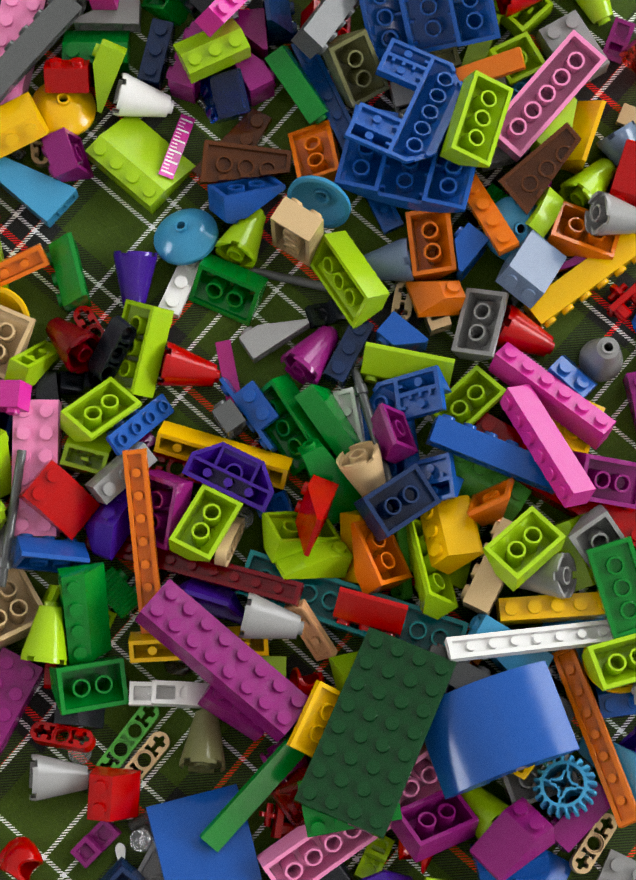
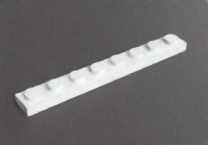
M607 620L446 637L444 643L448 659L460 662L583 648L613 640Z

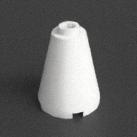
M121 73L124 80L119 79L113 101L117 106L116 109H112V115L167 117V114H172L174 101H171L170 95L127 73Z

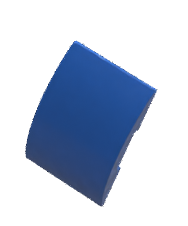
M359 0L365 29L379 62L392 38L425 52L456 46L461 47L501 38L493 0Z
M358 104L355 105L353 116L359 106ZM379 109L381 111H384L388 114L400 118L399 113ZM447 130L435 156L408 164L346 139L334 183L356 195L399 208L434 213L465 212L476 167L457 165L439 156Z
M546 661L513 668L444 694L424 741L446 800L530 766H537L580 750Z
M237 784L146 807L163 880H262L247 820L219 852H216L199 836L238 793Z

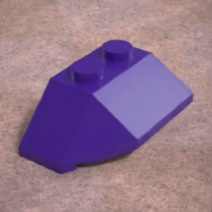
M224 442L191 452L182 471L183 474L264 513L274 495V489L265 462Z
M126 488L107 505L99 503V508L84 525L93 554L111 561L130 534Z
M193 579L178 585L214 617L242 624L244 609L235 592L231 591V589L213 586L207 582Z

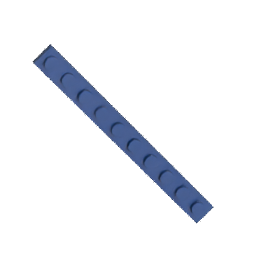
M293 43L291 44V49L297 61L330 110L326 114L328 117L326 120L329 119L333 134L343 152L346 141L344 135L350 125L351 117L321 56L316 54L309 59ZM365 198L383 235L403 227L404 223L395 206Z

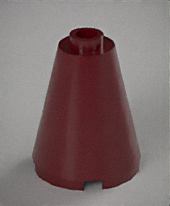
M61 317L50 320L46 326V334L65 367L70 372L73 371L77 374L89 371L87 365L100 337Z

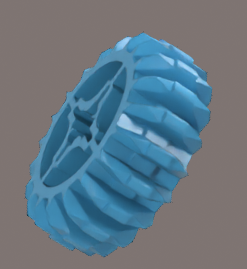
M573 755L569 756L568 761H566L565 756H561L558 762L556 759L551 760V765L547 762L543 763L545 770H537L541 777H535L533 780L537 784V786L533 787L534 793H539L535 796L537 802H541V809L548 808L547 813L550 816L556 811L557 819H560L563 813L566 819H570V813L572 812L576 817H579V809L587 812L588 809L585 804H594L590 797L597 796V792L593 788L598 786L597 782L593 780L596 777L594 772H589L590 766L588 764L583 766L581 758L575 762ZM563 771L560 777L552 778L556 773ZM573 771L583 777L584 787L573 782ZM568 782L570 788L566 787L565 790L562 791L561 786L564 787ZM547 787L558 792V803L548 797ZM579 796L575 801L567 803L570 797Z

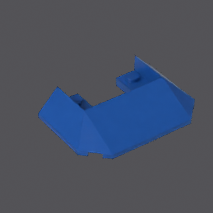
M392 38L376 69L375 75L415 91L403 118L400 119L360 102L344 138L408 164L435 156L451 121L463 82L459 81L453 63Z
M431 366L377 382L373 388L374 393L369 399L372 413L374 414L381 403L404 412L418 453L397 464L387 461L392 478L417 463L441 501L458 497L464 479L456 476L453 453L447 452L421 460L419 456L414 419L447 410L445 394L451 393L439 366ZM361 408L365 441H371L365 417Z

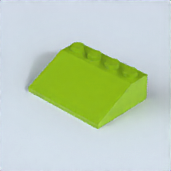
M125 116L99 135L85 150L87 158L91 163L152 215L196 167L182 155L173 180L158 174L169 143L139 117Z

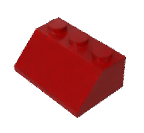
M340 586L333 619H337V624L347 627L350 626V623L358 625V629L367 632L369 627L393 637H400L409 605Z

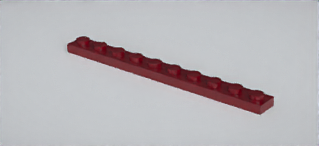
M87 536L85 540V545L88 551H92ZM128 536L114 558L134 563L132 542ZM157 547L159 570L248 594L249 592L263 598L296 607L299 605L304 589V584L301 582L283 579L279 576L230 563L227 567L215 565L214 559H211L210 562L192 561L170 550Z

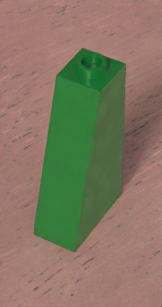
M282 45L264 58L309 124L315 122L318 125L328 118L326 114L330 110L288 46Z
M311 384L295 396L297 402L337 457L342 451L345 455L350 451V446L361 442L330 389Z
M318 438L305 441L297 450L310 480L314 474L339 484L328 514L330 522L335 524L340 521V513L357 510L353 503L362 497L338 468L336 459Z

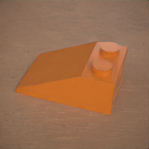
M329 119L322 121L318 125L314 124L288 133L297 178L314 175L334 182L341 157Z
M564 201L556 220L549 230L546 241L565 256L613 260L620 235H591V233L586 231L584 225L585 210H589Z
M364 520L351 523L355 576L363 593L374 594L396 588L413 577L394 534L378 542Z

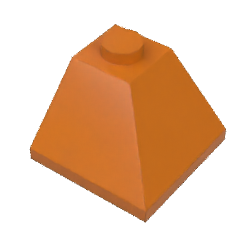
M442 279L407 281L405 283L418 318L460 314L466 296L459 280Z
M514 478L506 479L472 495L467 510L468 516L482 527L488 524L494 525L496 521L500 522L511 496L515 482Z

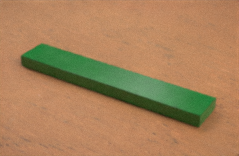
M291 734L199 835L216 852H219L305 756V754L286 745Z

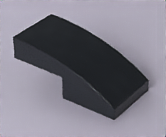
M333 299L325 303L308 305L304 308L311 329L347 321Z
M60 371L58 375L59 394L85 395L102 383L90 371L82 374Z

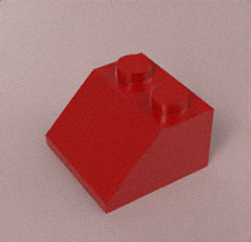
M53 57L46 60L43 68L45 93H89L94 76L90 60H84L80 57L72 58L71 60Z
M95 766L89 774L87 820L113 822L138 817L141 771Z

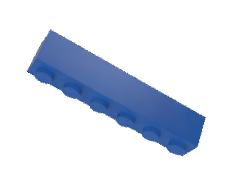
M447 414L438 415L434 419L425 444L453 453L457 457L507 477H513L517 481L547 493H555L528 448L527 450L520 448L519 444L512 440H506V442L500 440L495 433L485 431V433L476 430V426L470 423H458L454 417Z

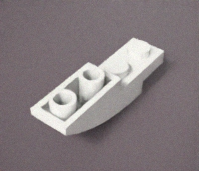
M152 680V682L130 681L129 706L201 708L197 703L209 684Z

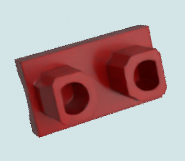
M625 283L619 287L616 284H612L609 287L611 294L607 297L608 300L612 302L617 298L608 307L609 311L607 314L611 318L615 316L624 322L632 315V311L626 304L631 301L636 306V283L625 293L624 291L628 288Z
M277 795L274 813V804L267 803L266 812L259 811L258 816L265 817L263 826L270 827L271 819L273 818L270 837L281 839V837L295 829V824L284 822L285 813L296 815L299 804L291 799H287L288 796Z

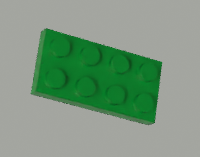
M631 536L586 549L587 559L612 638L616 639L636 633V551Z

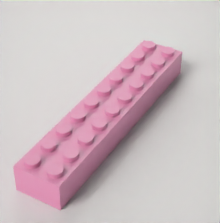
M425 742L399 801L400 808L442 790ZM304 822L258 854L257 859L271 880H319L378 837L355 828L308 838Z

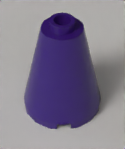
M113 251L122 304L125 305L126 299L146 304L158 253L147 251L121 253V251Z

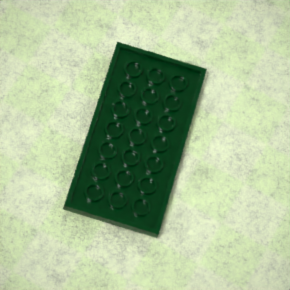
M369 627L296 793L294 802L384 839L457 662L450 661V659Z

